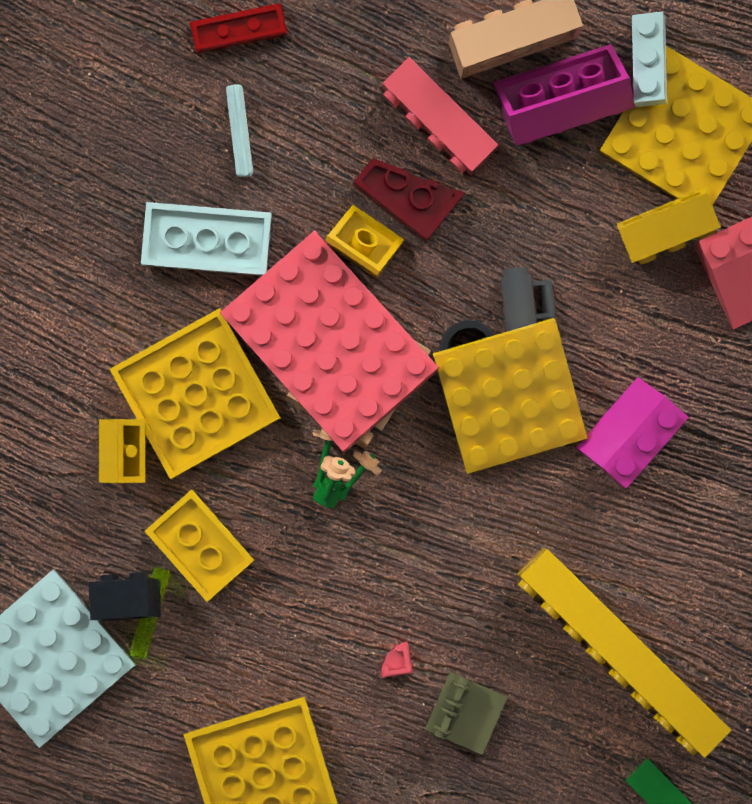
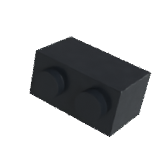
M148 572L129 573V579L119 580V575H101L100 581L89 582L90 620L116 621L161 617L160 579L148 578Z

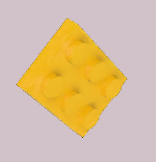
M193 489L145 530V533L206 602L213 598L254 561V558Z

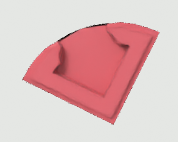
M408 641L396 645L388 652L382 664V678L413 673Z

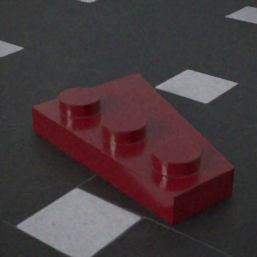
M374 158L371 159L352 184L425 243L465 194V192L457 189L452 190L438 185L439 183L433 180H425L411 175L406 170Z

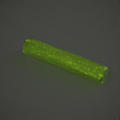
M155 567L151 578L160 579V601L162 605L170 571L165 568ZM158 617L139 619L130 649V656L138 659H145L147 657Z

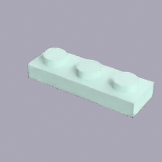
M663 11L632 15L634 104L636 107L667 104L665 15Z

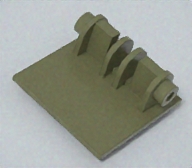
M450 672L425 730L434 733L435 736L441 739H447L483 755L508 697Z

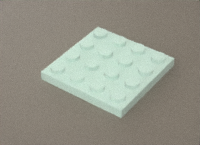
M55 569L49 572L0 615V703L39 748L136 665L100 621L90 620L89 608Z

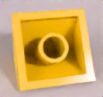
M355 205L350 207L325 239V243L331 249L375 279L379 278L404 241L402 237Z

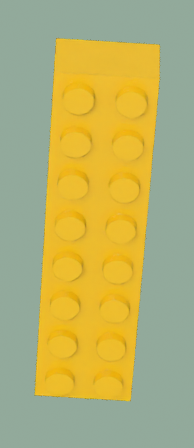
M542 548L516 574L522 579L518 585L530 597L534 598L538 595L544 601L540 607L554 620L557 621L560 617L566 623L563 629L575 641L580 643L583 640L588 644L589 647L585 651L601 666L606 662L612 668L608 674L623 688L629 685L634 690L631 696L647 711L652 708L657 712L653 718L670 734L675 730L680 735L676 741L692 756L699 753L705 758L732 731L548 549Z

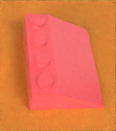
M752 217L710 235L693 245L733 330L752 321Z

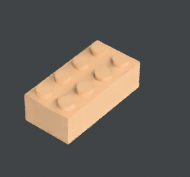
M525 0L514 5L515 10L504 14L502 10H497L484 16L485 20L473 24L469 20L454 26L455 31L450 32L448 45L460 78L463 79L577 39L583 28V23L575 1L541 0L532 3V0Z

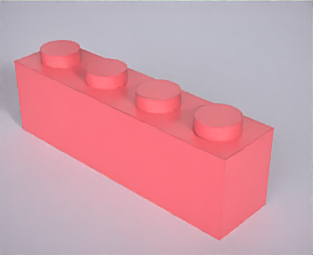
M410 57L383 82L382 89L385 91L383 97L394 108L399 105L407 113L405 116L406 120L415 129L418 130L422 127L430 135L427 138L429 143L439 152L444 149L452 157L449 162L461 174L466 171L471 176L497 150L498 144Z

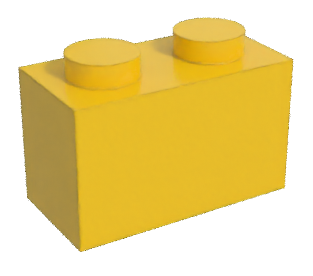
M99 419V483H145V419Z

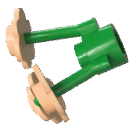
M323 429L314 430L313 435L324 439L325 443L318 475L313 484L316 488L313 500L324 507L335 508L338 500H345L349 490L366 469L376 475H379L382 470L377 466L379 461L375 458V455L364 451L363 454L357 450L353 452V456L361 464L357 470L350 466L345 459L329 456L333 440ZM341 479H342L343 481L347 482V483L344 485V487H342V484H343V483L340 481Z

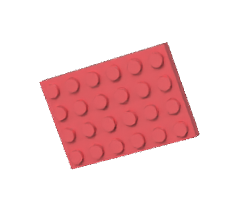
M315 230L220 312L343 453L350 449L438 372L439 369L433 360Z

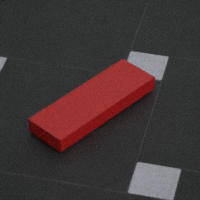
M281 3L190 22L196 54L288 35Z

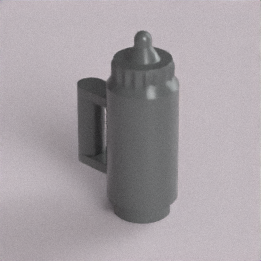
M528 267L503 270L501 288L506 332L535 324L538 319L556 318L552 280L532 281V275H528ZM533 287H540L542 314H536Z

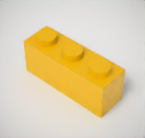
M705 188L617 223L631 262L638 261L639 264H645L656 259V254L666 249L669 252L678 251L686 246V241L696 237L700 241L715 234V230L721 228Z

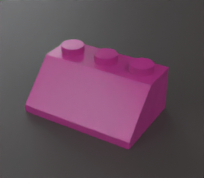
M637 377L588 432V439L581 440L575 448L618 486L626 489L689 417L667 397Z

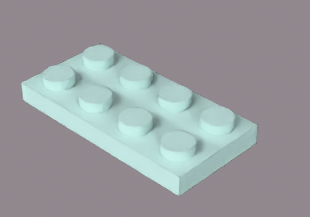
M146 202L141 265L262 276L267 272L272 213Z

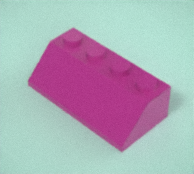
M611 44L493 82L507 128L516 146L635 108L630 77Z

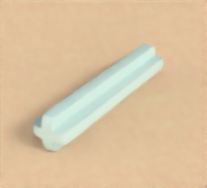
M230 85L226 87L236 174L238 177H249L253 175L243 87L242 85Z

